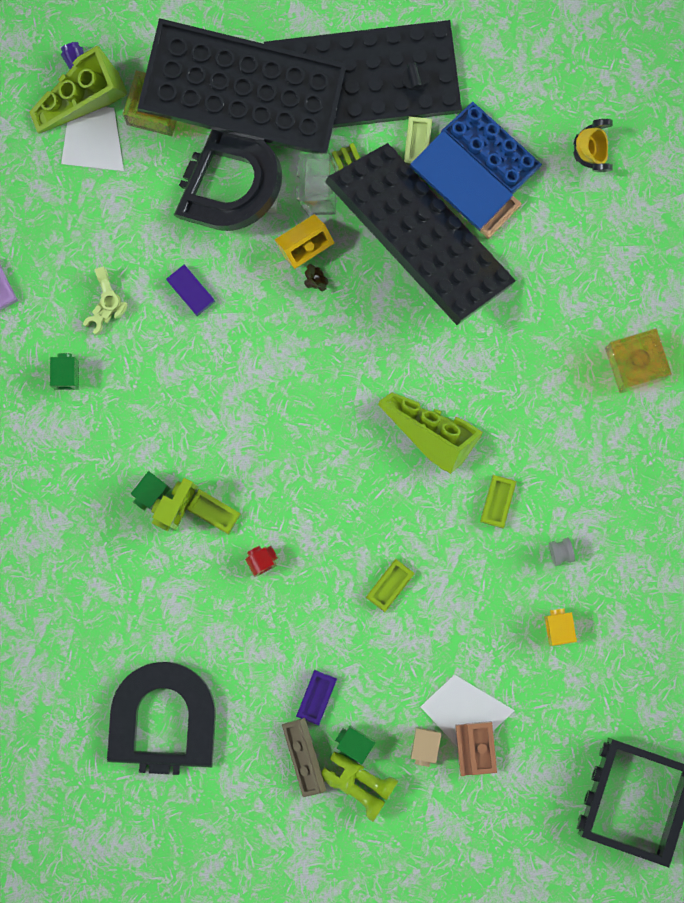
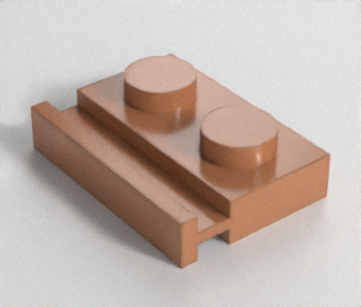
M492 722L455 725L460 776L497 773Z

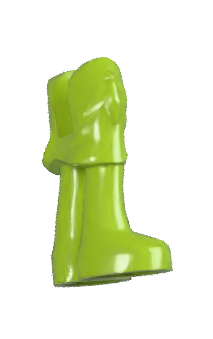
M334 751L330 759L345 770L339 776L334 771L324 767L321 771L324 782L333 788H339L362 803L366 808V817L374 822L385 801L354 784L355 778L373 789L385 800L389 798L398 780L392 777L386 779L378 778L363 769L364 766Z

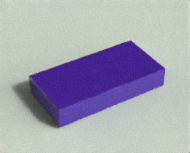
M185 264L166 279L196 316H199L215 303L213 297Z
M314 670L296 717L305 718L306 721L319 726L337 678Z

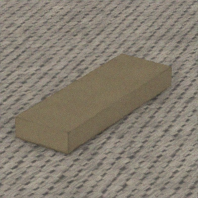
M302 718L282 724L302 796L307 797L326 792L306 719Z

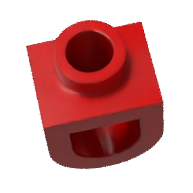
M258 546L247 552L248 557L245 560L254 577L277 566L275 560L278 557L272 546L262 549Z

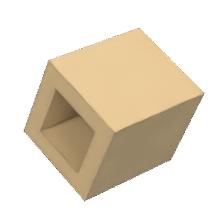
M415 728L410 756L411 759H415V764L430 767V763H436L441 732Z

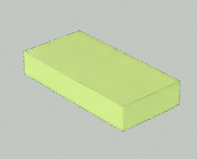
M409 117L404 162L408 165L430 145L432 119Z

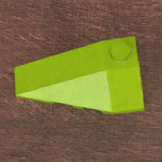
M95 46L77 57L73 62L74 66L67 74H62L58 79L59 83L51 92L47 91L29 111L37 133H43L104 108L127 95L119 72L99 46Z
M393 392L378 403V406L431 462L450 474L464 463L483 434L481 430L458 417H455L454 420L441 416L442 411L434 409L429 411L423 409L419 402Z

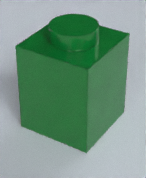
M59 353L57 357H50V387L54 390H79V361L72 357V354Z
M148 471L131 492V495L135 497L133 503L144 511L147 507L152 510L156 500H161L163 495L165 496L171 488Z
M349 726L347 730L342 728L335 740L339 743L336 749L360 764L364 763L375 744L373 739L352 726Z

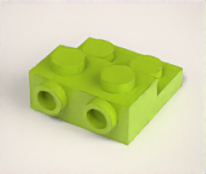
M183 478L182 482L178 481L172 491L173 499L163 495L161 500H156L151 511L154 513L152 524L166 531H169L170 528L176 530L198 486L186 478Z

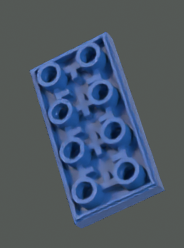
M474 102L470 103L442 129L512 194L542 166L533 155Z
M444 131L410 164V167L479 231L513 197L510 191Z

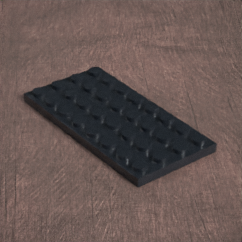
M159 18L137 109L138 112L254 140H263L267 143L326 157L347 64Z
M450 20L264 42L267 45L347 64L333 128L406 120L409 117L423 118L462 112ZM411 62H416L417 67L423 69L426 74V82L419 90L406 88L402 81L407 64Z
M389 143L336 171L326 179L325 183L456 325H459L515 283L516 280L416 172L404 162L402 157Z

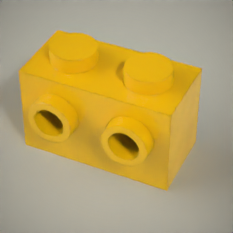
M315 214L274 239L284 258L294 269L335 243L326 225Z

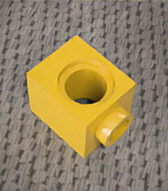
M565 608L550 610V616H544L549 646L577 642L572 612L565 613Z

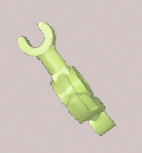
M104 266L95 269L103 292L100 302L92 311L94 316L86 318L83 323L84 326L88 327L90 323L96 322L97 326L93 331L96 335L100 334L103 322L108 323L114 312H116L114 314L115 319L121 318L128 306L126 302H121L120 297L111 289L109 275Z

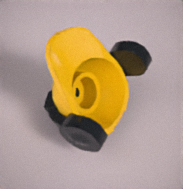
M612 119L593 120V123L585 127L574 139L573 153L576 162L585 167L592 168L593 172L613 171V164L605 163L608 157V139L605 131L602 130L613 126Z

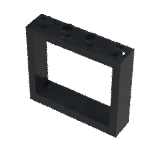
M608 738L607 742H604L602 748H600L599 756L602 757L600 765L595 766L591 780L594 781L592 790H588L585 795L584 805L587 806L584 815L580 814L578 818L579 822L576 828L579 830L578 834L588 840L669 868L684 822V764ZM617 749L682 771L657 854L592 832Z

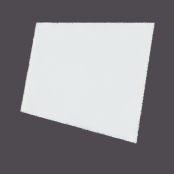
M104 107L67 122L61 164L124 171L114 108Z
M455 674L420 706L456 746L455 725L491 721L494 731L515 711Z

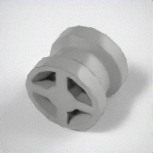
M564 538L559 543L555 541L549 542L550 554L555 566L561 565L564 561H575L573 546L569 538Z

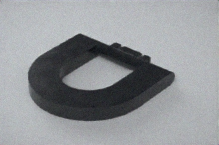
M212 129L202 152H194L192 158L197 161L190 160L183 178L188 181L181 180L179 184L185 190L174 216L181 220L221 231L239 230L255 223L272 207L281 188L282 169L277 155L263 140H254ZM213 155L235 159L252 165L254 170L252 186L240 199L225 203L196 195Z
M174 662L147 664L129 674L119 685L112 700L107 762L139 764V773H146V766L149 765L150 774L169 775L170 766H173V775L180 774V766L212 768L216 708L213 695L206 682L192 669ZM159 688L171 689L180 694L185 700L188 707L186 754L136 751L138 710L143 698L151 691Z

